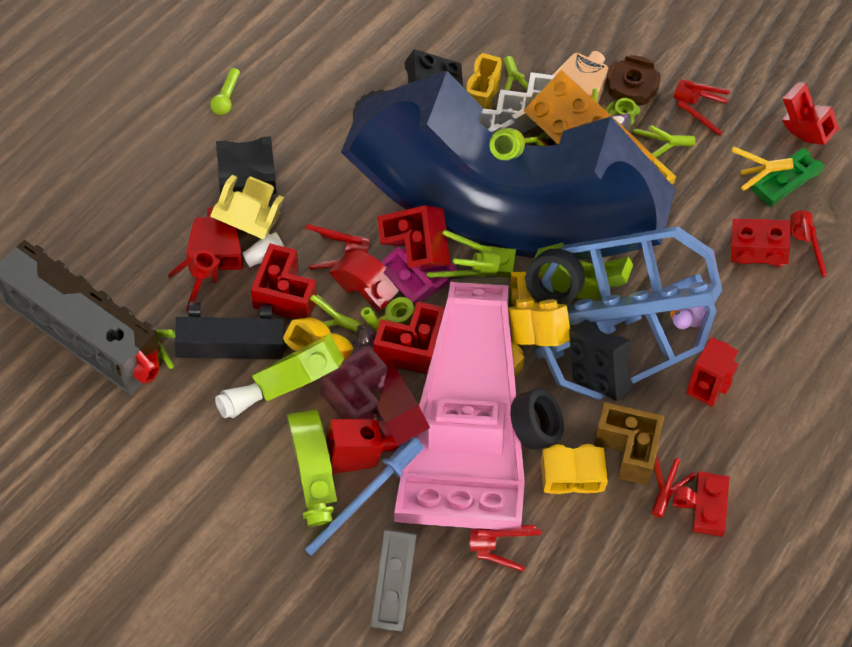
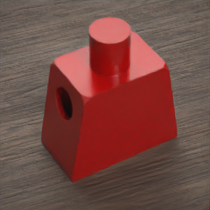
M214 206L208 208L207 217H197L193 220L186 258L189 252L196 253L200 250H206L220 260L218 270H243L237 228L211 217Z
M330 420L325 439L332 474L374 468L377 466L382 452L397 450V443L393 436L386 438L385 434H381L377 420Z

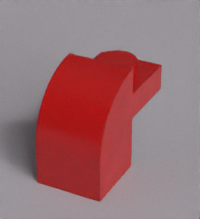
M797 82L782 98L788 112L782 121L791 134L804 142L825 145L839 130L832 107L814 105L806 83Z
M355 250L345 253L329 271L330 275L346 293L359 291L375 311L383 310L399 291L383 273L386 267L378 259L363 251Z

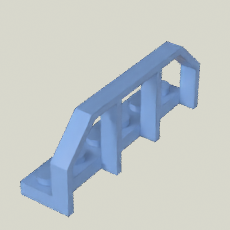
M678 226L567 244L561 248L571 253L590 250L602 301L592 302L591 299H582L575 302L574 305H568L569 325L579 324L584 320L596 322L714 305L722 292L714 250ZM674 237L704 257L711 284L707 285V282H696L689 285V288L678 289L677 286L662 288L651 240ZM641 242L653 293L642 290L632 293L629 297L620 298V295H611L600 249ZM554 262L551 263L541 279L543 286L551 292L554 291L550 278L559 266V264Z
M699 273L685 277L666 287L689 288V285L703 282ZM704 306L705 315L694 347L677 355H674L656 314H645L665 361L629 377L633 383L638 382L703 351L717 312L715 306ZM638 315L592 323H594L598 330L610 334L616 331L614 325L623 321L626 325L642 319V317ZM570 341L560 346H538L533 348L537 359L545 358L558 386L594 400L606 397L599 392L564 379L556 359L565 355L563 349L570 347Z

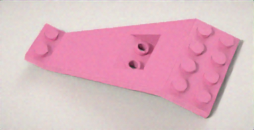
M450 282L448 299L419 404L431 428L415 436L425 448L401 472L402 476L400 477L395 505L394 522L473 529H521L525 480L521 441L516 436L510 417L511 404L516 397L507 305L508 285Z

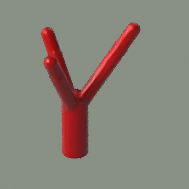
M656 454L654 471L659 493L651 514L658 518H663L670 496L676 492L677 486L686 485L697 474L692 472L671 486L680 463V459L675 458L664 484Z

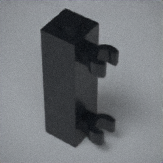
M189 302L188 317H176L175 357L282 359L283 348H289V346L283 339L286 332L283 331V319H272V304H260V319L201 317V302Z

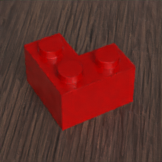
M425 205L377 216L380 244L395 247L405 246L408 268L428 270L450 265L447 236L442 234V231L446 230L443 208Z
M269 243L251 287L253 309L260 310V304H272V314L292 319L311 317L316 303L310 297L312 295L317 297L316 280L297 276L299 266L296 249Z
M417 301L410 326L381 319L373 343V361L388 366L394 364L397 368L428 374L445 307Z

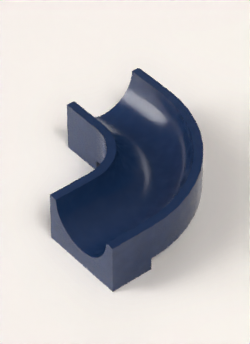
M447 70L363 99L341 151L371 182L405 210L425 205L443 208L447 231L458 234L480 245L516 249L515 255L534 258L539 248L559 243L567 245L665 229L676 191L675 187L611 116L563 130L560 142L557 145H525L524 151L517 158L510 160L496 158L489 146L490 139L494 133L479 122L483 107ZM663 239L651 240L652 246L661 245ZM641 242L601 248L600 250L602 257H607L643 248ZM590 250L572 253L580 260L592 259Z

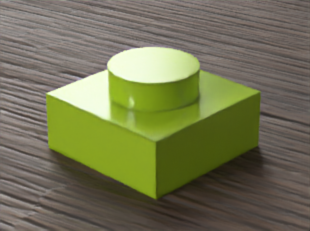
M491 246V252L500 255L498 272L492 277H507L510 279L511 272L514 270L516 249Z

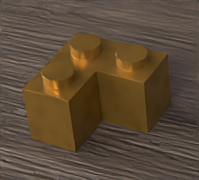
M604 402L594 445L624 452L618 479L648 486L655 463L664 416Z

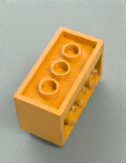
M560 70L523 110L557 144L560 142L563 130L611 116L563 70ZM615 120L616 123L625 131V133L633 140V142L652 162L655 159V157L630 132H628L617 120Z

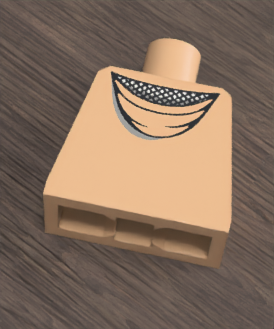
M593 51L589 57L574 53L553 75L556 76L560 70H563L591 97L593 88H597V103H599L607 80L608 66L603 64L605 58L600 52Z

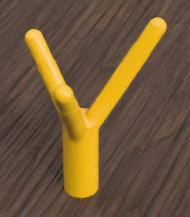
M737 147L732 148V152L762 165L741 170V175L760 172L741 187L743 191L770 172L794 168L792 158L767 161Z

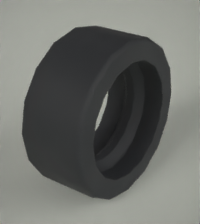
M560 248L548 249L540 253L528 266L525 276L526 288L531 297L538 303L543 300L554 299L557 300V304L567 305L572 302L583 288L585 281L584 268L579 259L571 252ZM554 262L560 264L568 271L571 277V286L566 292L556 294L543 286L539 278V271L544 264Z
M534 389L514 398L511 404L510 417L516 436L523 445L529 449L538 450L556 444L561 440L564 432L563 415L558 402L551 393L545 389ZM534 410L538 415L541 429L539 428L535 420Z

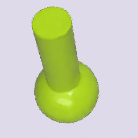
M230 68L220 94L214 96L211 100L210 107L215 114H226L232 108L230 96L240 74V71L236 68Z

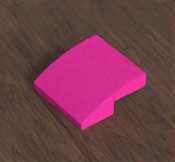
M398 246L381 261L386 267L383 273L406 298L411 300L413 305L417 301L421 302L450 283V279L457 278L427 277L428 272L458 271L451 262L448 266L428 270L408 268L406 247L401 250Z

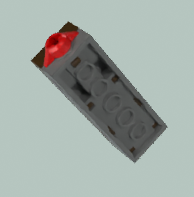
M23 240L0 261V298L2 303L129 395H132L142 384L150 383L155 379L163 361L160 352L161 347L158 344L157 331L148 322L142 323L136 319L127 307L116 305L107 293L102 290L98 292L92 288L83 276L72 274L60 260L54 261L48 257L45 250L38 245L33 246L26 240Z

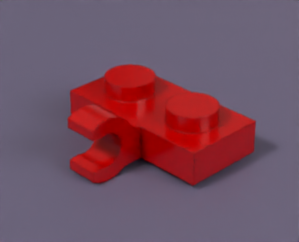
M699 471L696 478L695 492L688 487L677 486L676 493L673 494L672 506L694 509L692 532L723 537L726 529L730 476Z

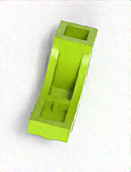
M564 243L539 248L534 259L548 249H561ZM629 256L604 262L609 288L619 287L627 283L633 268V263ZM579 259L584 268L585 281L582 290L575 298L602 299L593 263L584 262ZM548 262L540 268L541 279L552 262ZM559 264L550 279L553 289L564 293L571 286V277L568 271Z
M317 409L286 414L306 507L319 503L337 502L327 443Z

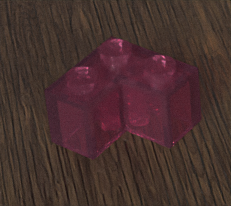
M368 345L344 360L339 368L320 377L321 395L341 419H372L379 422L380 413L377 409L379 401L372 393L384 385L387 366Z

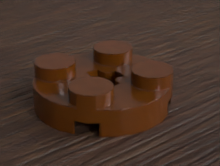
M636 55L625 56V60L617 62L618 59L610 65L607 74L609 95L618 99H631L638 105H646L658 92L661 81L660 72L658 71L657 73V70L654 69V63L647 58ZM632 76L637 77V82H632L628 79H631Z

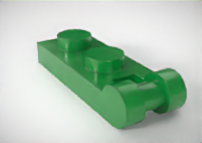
M802 148L789 157L793 159V169L770 172L752 185L751 190L769 207H772L809 179L817 177L824 170L825 165L820 160L815 161L811 157V153L806 148Z

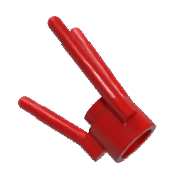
M680 80L673 96L675 100L679 101L677 107L686 110L711 131L721 136V130L689 105L691 103L695 105L700 96L726 104L728 103L727 98L712 93L729 95L730 91L719 87L694 83L689 80Z
M805 210L796 211L790 216V237L794 235L796 239L805 240L807 243L811 239L821 276L826 277L827 273L816 236V227L813 226V216ZM783 264L777 265L778 268L783 266Z
M306 224L305 226L308 230L320 233L322 237L345 242V253L355 250L368 253L370 238L352 236L311 224ZM339 260L311 264L309 269L331 268Z
M209 251L189 252L187 258L168 273V277L172 278L190 264V272L196 280L186 307L187 312L189 311V302H195L203 279L210 277L212 274L213 283L218 282V265L220 260L215 258Z
M521 525V529L508 530L471 528L470 551L478 552L477 559L490 560L509 568L524 571L525 567L523 565L491 554L489 550H496L497 537L539 536L542 534V530L536 529L535 525Z

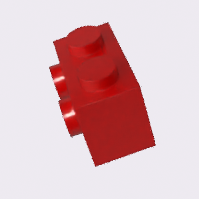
M733 218L731 262L770 265L789 263L790 220Z
M711 337L695 363L686 394L713 407L721 393L726 395L733 383V376L739 366L735 362L739 350L733 348L727 342L718 341Z

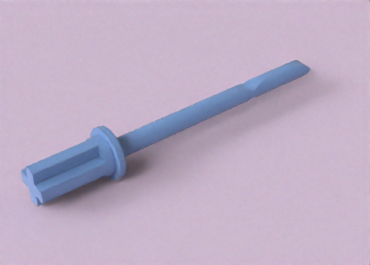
M413 437L404 442L388 459L384 458L382 461L386 468L305 548V551L312 556L392 474L400 478L402 476L401 471L425 448L420 441Z

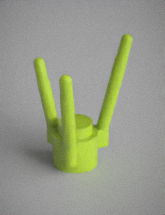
M443 230L442 234L476 249L480 253L475 252L472 260L458 258L452 260L454 264L472 266L473 270L428 272L427 277L477 276L485 278L486 275L495 276L500 265V255L491 252V246L480 245L458 234Z

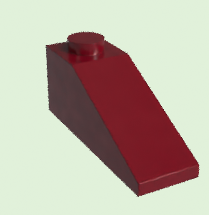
M392 364L388 367L377 408L383 418L378 424L386 438L393 436L399 446L431 427L395 365Z

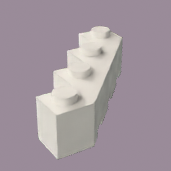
M531 72L527 93L500 89L497 110L482 109L479 122L493 133L501 129L512 128L523 134L536 127L537 124L523 110L555 76Z

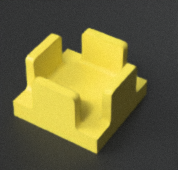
M231 175L225 182L211 217L264 239L278 220L284 197L279 195L270 208L269 202L274 186L250 176L242 193L239 191L233 192L237 177Z

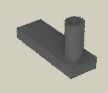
M384 530L371 627L402 632L404 630L417 538L415 533Z

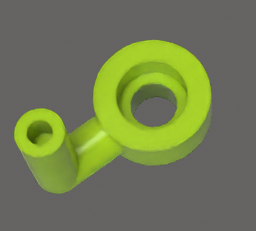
M398 297L387 305L386 315L378 319L370 307L363 308L361 315L371 331L377 332L381 319L410 325L415 307L408 298Z

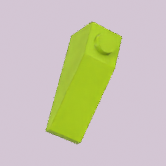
M329 333L258 371L252 377L259 386L266 401H269L336 370L345 359Z

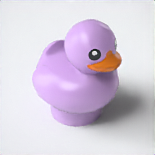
M704 306L670 311L673 324L679 329L701 327L705 315Z

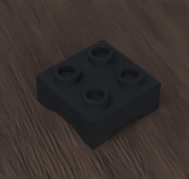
M416 49L411 52L404 62L408 75V84L447 70L463 86L462 65L459 62Z
M271 136L240 143L226 140L216 141L220 195L225 182L231 175L237 177L233 192L239 191L242 193L247 179L251 176L274 186L273 194H277Z
M584 320L569 329L573 380L615 401L633 391V382L630 380L627 371L628 355L631 349L629 339L606 334L598 330L594 323L588 320Z

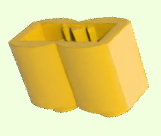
M484 53L479 55L475 61L474 74L467 82L466 91L483 109L492 110L493 97L497 94L500 87L502 61L500 57Z
M524 298L517 300L516 305L508 308L512 343L560 346L570 341L567 305L557 304V300L554 299L536 303L533 298Z
M311 317L292 320L283 336L286 344L293 350L298 351L330 333L345 359L339 367L345 366L354 350L352 344L345 337L331 333L323 322Z
M556 444L542 451L541 469L544 493H599L605 491L608 479L604 448L596 447L593 444H583L578 448L572 449Z

